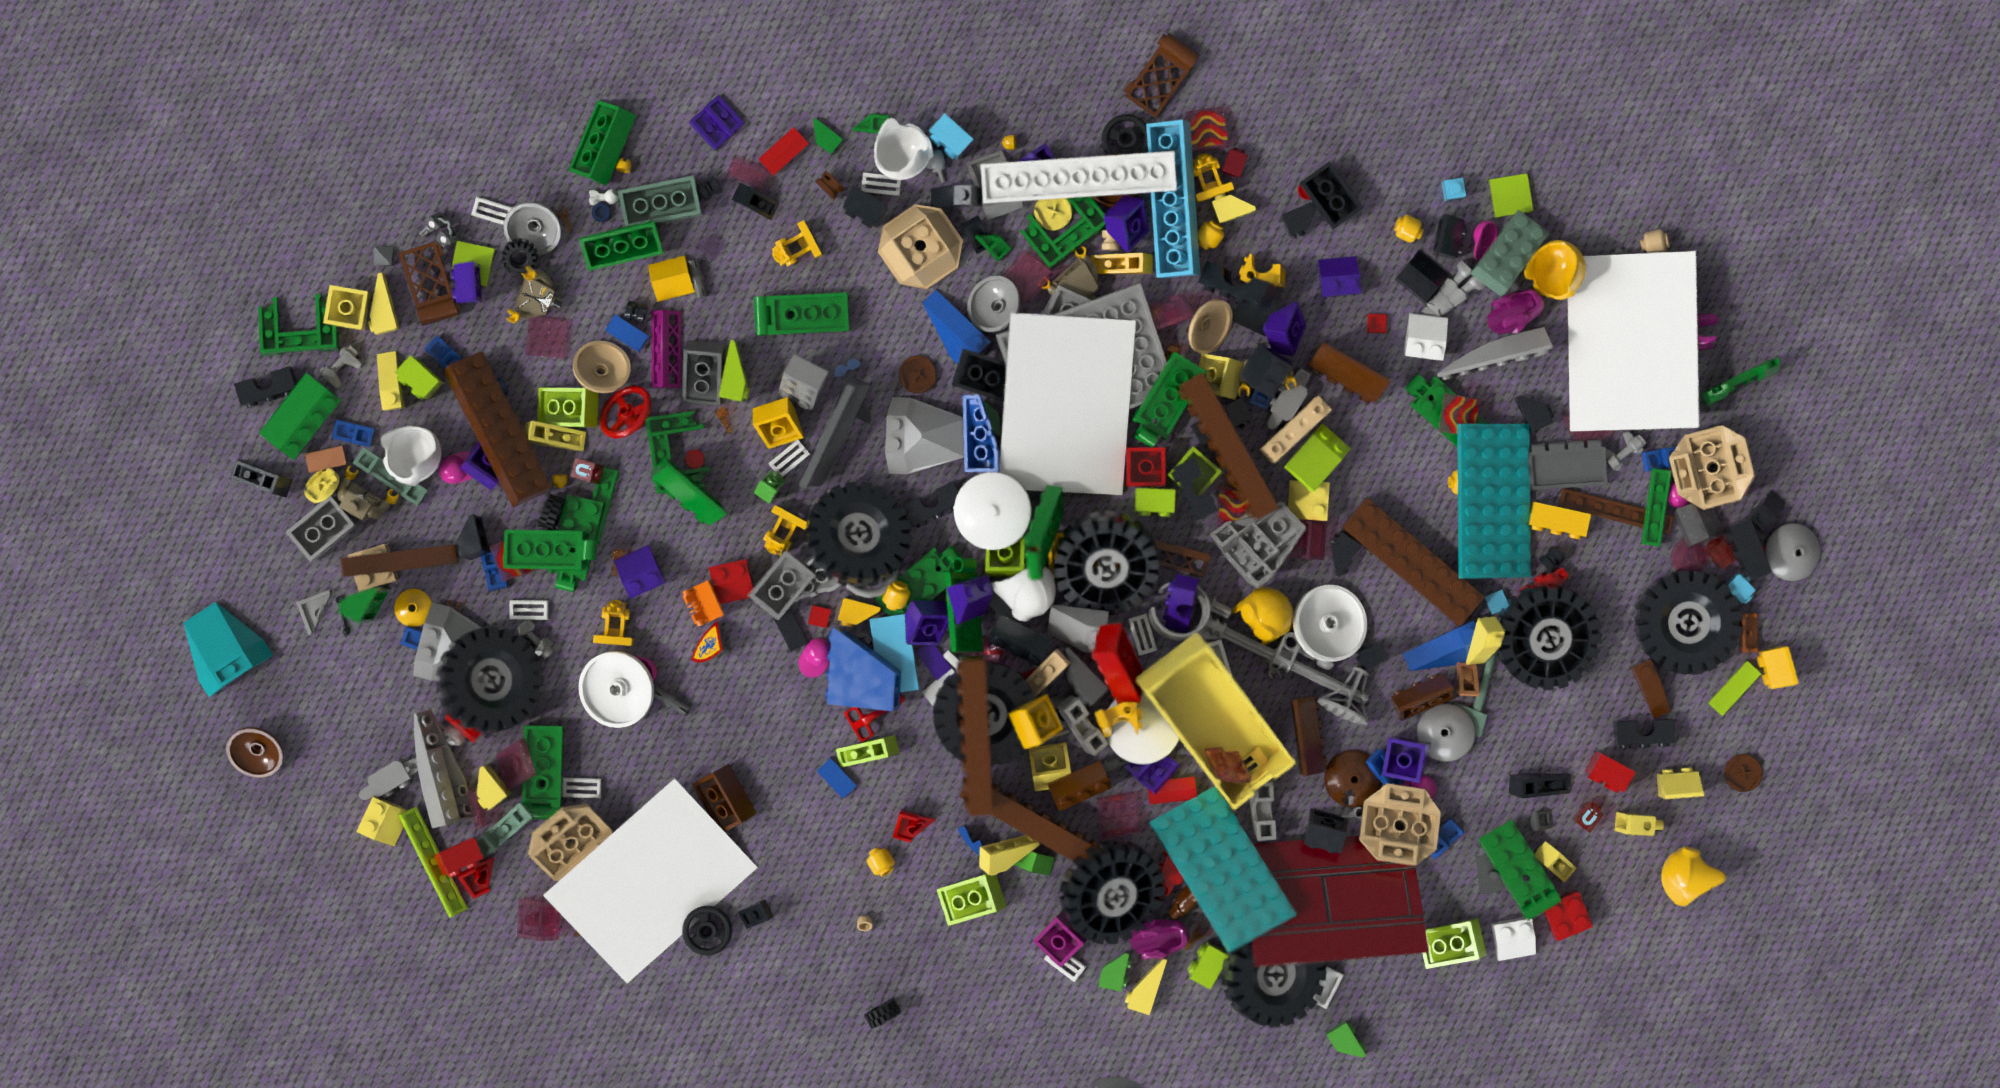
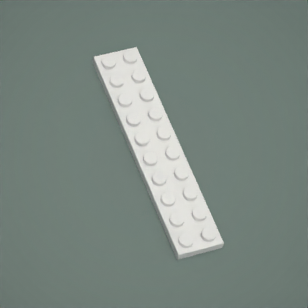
M1174 151L981 164L983 204L1177 190Z

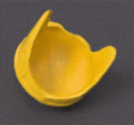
M1554 240L1544 244L1532 255L1524 270V275L1527 279L1533 280L1534 289L1541 295L1552 297L1556 300L1567 299L1575 296L1576 290L1584 280L1586 272L1585 260L1582 253L1573 244L1562 240Z
M1262 586L1258 589L1256 588L1237 603L1231 611L1233 614L1241 611L1243 620L1249 624L1255 636L1263 640L1261 644L1265 646L1288 633L1293 624V607L1289 598L1281 591L1271 587Z
M1683 846L1672 853L1664 863L1661 873L1662 885L1666 894L1678 906L1688 905L1699 895L1723 883L1726 879V875L1722 871L1707 865L1702 860L1700 850L1688 846Z

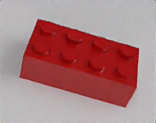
M1122 623L1100 625L1098 634H1096V645L1092 650L1093 658L1097 661L1099 670L1103 673L1106 685H1109L1112 697L1115 698L1117 704L1119 705L1123 702H1135L1138 704L1141 701L1143 689L1135 678L1143 673L1144 669Z

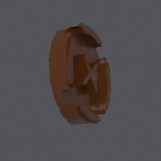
M912 356L906 359L899 370V380L902 386L908 392L915 394L930 390L937 378L933 362L923 356Z
M1748 754L1733 756L1724 767L1726 783L1738 792L1754 790L1762 780L1761 764L1755 757Z

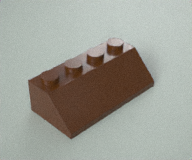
M1314 695L1290 698L1300 774L1302 776L1325 772L1324 767H1327L1326 756L1322 755V748H1325L1324 738L1320 737L1319 729H1322L1321 718H1317L1316 711L1320 710L1317 702L1318 699H1315Z

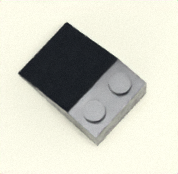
M963 348L951 385L1004 402L1006 364L1004 361Z

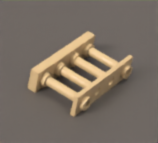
M1319 396L1314 397L1292 420L1270 438L1259 451L1271 464L1276 462L1331 411V408Z

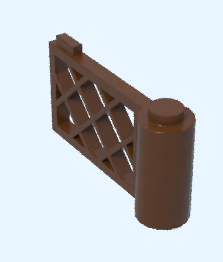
M1170 33L1167 36L1165 34L1161 36L1157 42L1160 46L1135 82L1132 83L1130 81L1124 90L1126 92L1125 97L1155 118H1157L1200 56L1199 53ZM1158 55L1166 59L1167 67L1155 68L1154 60ZM1168 61L1171 62V63L1174 64V65H1173V66H1169ZM1178 67L1184 71L1180 78L1171 80L1169 68ZM1167 69L1169 80L1158 82L1156 71ZM1154 71L1156 82L1144 84L1143 76L1145 73ZM1170 82L1171 91L1166 95H1160L1158 84ZM1156 85L1158 96L1147 98L1145 87ZM1143 87L1145 98L1136 100L1131 96L1135 88ZM1166 97L1164 101L1161 103V98ZM1159 98L1160 106L1156 112H1153L1148 108L1147 100ZM1139 101H1145L1146 106Z
M436 241L399 252V257L416 306L417 315L422 326L457 316L459 311L462 310L461 304L453 300L452 290L441 259L444 253L441 244L437 245ZM433 246L435 255L431 261L422 255L426 248ZM412 253L418 256L414 266L406 263L404 255ZM420 258L430 263L426 273L416 268ZM432 265L440 268L441 274L438 279L428 275ZM414 270L424 275L419 285L412 282L411 276ZM426 277L436 281L432 291L422 287ZM438 283L446 286L447 295L439 296L434 293ZM420 289L430 293L427 301L419 303L417 297Z

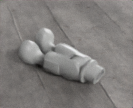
M1460 261L1457 264L1458 272L1453 279L1447 278L1439 286L1437 292L1426 303L1427 306L1421 312L1424 315L1441 317L1454 307L1462 304L1467 299L1466 294L1473 289L1483 290L1485 285L1472 276L1466 284L1458 288V285L1470 276L1472 272L1463 261Z

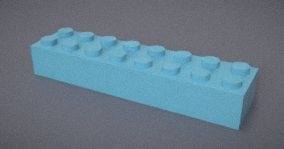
M1176 120L1146 124L1148 153L1174 151L1177 190L1151 192L1157 278L1166 279L1200 275L1190 122Z

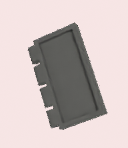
M1601 439L1587 440L1586 448H1584L1583 440L1568 441V449L1564 448V442L1548 443L1549 450H1545V443L1531 444V451L1528 452L1530 490L1608 485L1605 446H1601Z

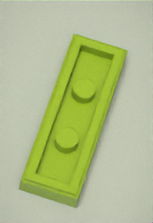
M1745 661L1707 703L1723 716L1761 673L1748 661Z

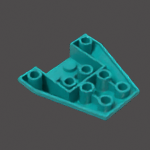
M217 602L209 605L183 623L198 680L209 697L224 689L227 684L254 666H258L274 656L263 638Z

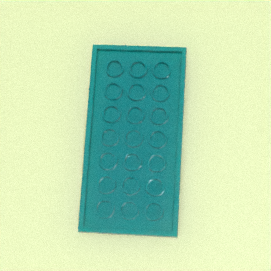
M1457 424L1459 578L1531 577V527L1528 525L1530 518V475L1528 463L1529 424Z
M1216 786L1150 821L1152 829L1229 953L1296 916L1294 909Z

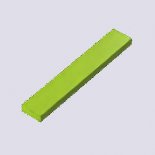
M417 806L399 814L398 816L449 918L467 910L468 908L453 878H449L448 875L443 876L433 855L439 853V850Z

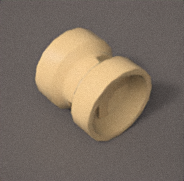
M1103 230L1102 237L1105 240L1102 243V250L1120 251L1121 246L1106 230Z

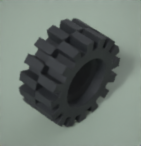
M519 238L518 241L516 239H513L512 242L509 241L502 253L503 267L505 269L508 268L509 273L513 271L516 276L518 273H520V276H522V273H526L528 271L525 268L526 266L534 269L538 254H536L537 249L533 248L534 244H528L529 240L522 241L523 238ZM522 251L526 254L527 260L524 263H517L513 260V253Z
M549 494L542 509L538 526L548 530H555L564 507V498Z
M891 999L871 1009L864 1016L871 1029L895 1018L901 1013V1010L895 999Z

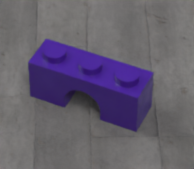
M1176 574L1175 580L1170 581L1168 592L1171 595L1168 594L1165 604L1169 608H1165L1163 619L1166 620L1165 628L1188 632L1199 579Z

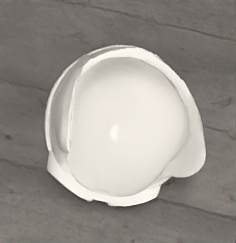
M889 118L882 125L875 141L874 158L876 166L880 172L892 179L905 180L915 177L925 169L929 160L934 157L931 141L919 127L913 124L899 125L895 119Z
M405 426L387 432L381 437V444L386 451V456L383 459L384 466L388 473L395 477L397 481L409 486H416L420 481L431 476L437 469L441 460V446L437 437L430 430L415 426Z
M1026 564V569L1014 577L1001 582L991 583L992 590L1012 609V615L1016 619L1027 622L1032 617L1043 615L1052 605L1056 594L1053 573L1046 567H1044L1043 577L1040 580L1034 581L1029 579Z

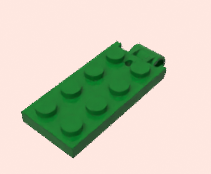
M1173 351L1132 421L1141 424L1135 434V438L1151 448L1155 445L1159 436L1163 440L1167 439L1188 404L1186 400L1183 401L1178 393V390H1180L1178 386L1200 373H1203L1205 376L1207 371Z
M1416 374L1404 388L1416 398L1409 405L1457 448V433H1451L1450 426L1445 424L1446 422L1443 417L1446 406L1454 401L1457 395L1436 376L1428 383L1423 377ZM1429 395H1432L1431 400L1428 399ZM1458 407L1453 412V419L1456 422V424H1458L1456 415L1458 414L1459 409H1461L1460 407ZM1473 409L1466 413L1465 420L1467 424H1470L1469 418ZM1477 414L1476 424H1488Z
M567 494L558 531H586L585 535H583V540H596L605 503ZM575 548L571 549L572 553L575 552ZM583 560L582 566H585L584 570L548 569V573L558 574L555 588L574 593L578 585V579L582 581L587 580L591 560Z
M504 530L503 568L584 570L585 566H582L583 560H597V541L583 540V535H585L586 531ZM572 548H575L574 553L571 552Z
M953 545L947 548L941 555L934 547L896 580L907 584L910 590V596L904 608L897 609L896 611L888 609L882 600L883 595L876 597L874 600L888 616L906 614L912 600L931 601L946 588L945 572L954 573L952 567L953 560L962 556ZM937 566L941 567V571L936 569Z
M957 557L952 563L954 573L945 572L951 652H984L981 616L956 624L947 587L973 577H978L977 573L974 572L977 568L974 558Z

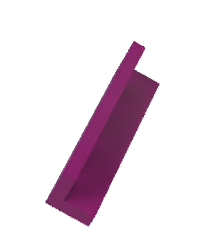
M652 311L651 388H681L682 311ZM669 315H675V324L673 326L669 323ZM671 334H673V336L675 337V343L673 345H671L669 342V336ZM671 353L675 356L673 364L669 362V355ZM671 372L675 375V384H669Z

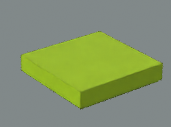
M1527 173L1489 180L1495 218L1514 215L1518 210L1522 213L1533 212Z
M457 241L451 269H454V264L474 261L480 264L481 285L488 287L495 249Z

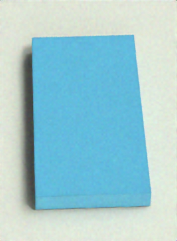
M905 614L869 619L874 651L901 670L900 692L919 690L913 645H907Z

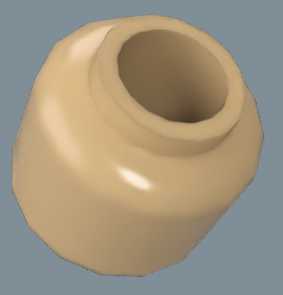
M1661 229L1645 232L1644 239L1640 240L1642 251L1647 253H1666L1667 248H1670L1668 234L1664 233Z

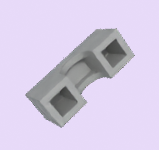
M1070 695L1056 706L1085 752L1095 756L1109 745L1101 731L1094 727L1087 718L1089 713L1079 698Z
M1267 781L1255 790V795L1250 798L1252 837L1256 841L1276 840V823L1271 812V804L1274 801L1273 782Z

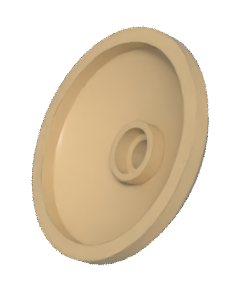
M1213 299L1203 304L1196 311L1188 331L1189 343L1194 351L1200 354H1208L1215 351L1225 341L1231 329L1233 319L1232 309L1227 302L1221 299Z
M592 341L583 345L576 352L573 360V372L576 379L585 388L598 393H609L620 389L627 382L631 371L630 360L627 354L619 346L608 341Z

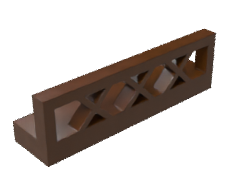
M1153 539L1157 550H1164L1168 556L1166 559L1159 561V565L1204 577L1210 554ZM1167 551L1173 552L1174 554L1169 556ZM1180 554L1183 555L1186 563L1177 566L1171 558ZM1186 556H1187V557H1191V558H1193V559H1191V560L1188 561L1187 558H1186ZM1169 559L1171 564L1166 563L1165 561ZM1196 559L1204 561L1201 572L1193 570L1190 562ZM1188 564L1190 569L1184 568L1183 566Z

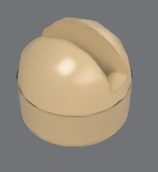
M861 915L857 920V928L860 931L872 929L871 917Z

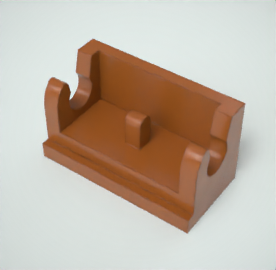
M1742 613L1743 620H1740V626L1743 629L1741 636H1739V652H1759L1758 613Z

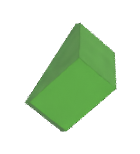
M1031 851L1014 865L1033 873L1049 876L1055 857Z

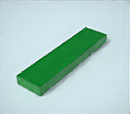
M603 467V477L599 484H595L591 499L605 503L596 538L599 545L619 475V470Z
M1651 469L1640 544L1661 547L1672 473L1670 470Z

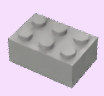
M794 354L783 373L778 393L783 398L788 397L789 400L797 402L804 409L809 408L813 410L823 391L828 371Z
M334 495L322 501L286 531L310 562H315L358 526L353 517L339 507L341 503Z

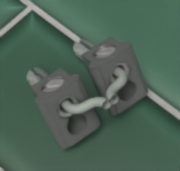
M442 212L429 216L428 220L424 223L426 227L420 232L421 237L424 238L430 232L447 225L448 229L441 231L440 235L436 238L438 240L436 244L446 247L461 239L454 227H450L452 223L447 220Z

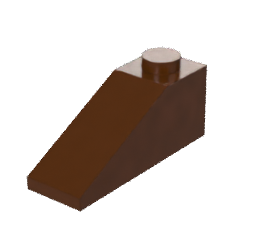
M1645 659L1630 666L1653 719L1670 712L1668 700L1651 659Z

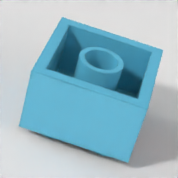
M945 113L929 130L930 140L938 147L942 145L945 148L944 153L952 160L954 158L959 160L974 143L973 138Z

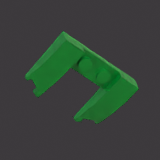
M1091 197L1067 198L1082 219L1054 241L1049 238L1034 217L1028 214L1026 219L1030 223L1026 231L1021 229L1020 232L1050 271L1062 263L1065 257L1093 235L1099 234L1106 228L1104 222L1105 214Z
M315 294L317 330L281 333L278 298H271L273 304L265 309L259 305L260 353L263 356L282 355V353L316 350L320 352L339 351L338 326L323 323L327 302L321 300L322 295Z
M1779 358L1767 360L1700 393L1705 406L1708 407L1726 398L1729 392L1737 389L1736 385L1742 382L1746 385L1754 381V376L1757 382L1774 375L1780 369Z
M693 411L648 417L646 419L645 425L653 469L665 456L671 460L667 434L704 429L702 423L697 425L691 417L694 414ZM710 467L684 470V472L701 487H705V484L701 482L704 473L710 472ZM655 485L656 494L666 493L667 490L663 486L659 488Z

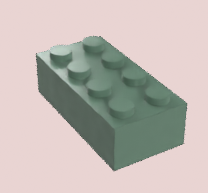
M694 176L618 190L625 227L653 220L658 225L703 216L696 178Z
M1518 210L1509 219L1470 274L1501 297L1513 284L1549 232Z

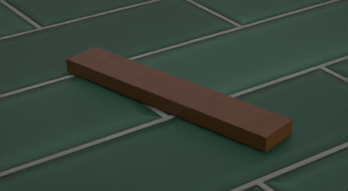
M1562 488L1558 507L1643 528L1646 509L1566 488ZM1665 514L1664 534L1670 535L1675 516Z
M455 545L345 557L340 558L342 577L457 564Z

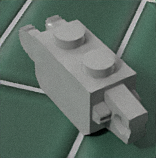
M1300 369L1294 376L1298 384L1297 388L1294 382L1289 384L1290 390L1286 388L1285 383L1280 385L1278 389L1281 391L1277 398L1274 396L1268 405L1271 407L1269 412L1272 413L1266 423L1268 429H1276L1282 420L1284 422L1292 420L1306 398L1308 392L1305 386L1310 374L1305 370Z
M414 758L407 762L401 760L394 761L370 775L367 781L369 786L359 791V798L368 800L374 796L377 798L382 796L385 799L394 793L392 790L399 786L402 789L409 785V780L418 771L417 759Z

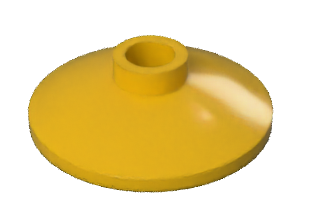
M405 590L395 601V615L406 626H421L425 623L432 601L422 590ZM411 604L415 605L416 607L415 611L413 612L409 610V606Z

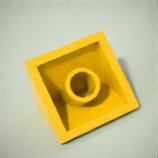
M685 255L648 265L650 280L657 302L695 293Z

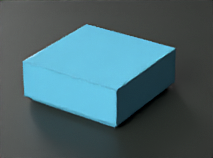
M1502 589L1484 598L1491 615L1509 606Z

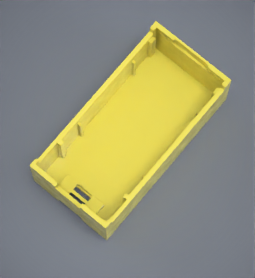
M1197 632L1135 678L1234 810L1255 795L1254 791L1274 777L1276 779L1296 764L1215 656L1211 648ZM1212 755L1218 758V760H1220L1219 757H1226L1239 766L1241 762L1251 756L1253 760L1243 766L1241 770H1246L1255 762L1258 766L1247 774L1243 772L1239 782H1231L1230 777L1234 774V770L1225 764L1231 771L1230 777L1225 781L1220 778V773L1223 771L1222 768L1214 762L1219 768V774L1217 775L1208 757Z

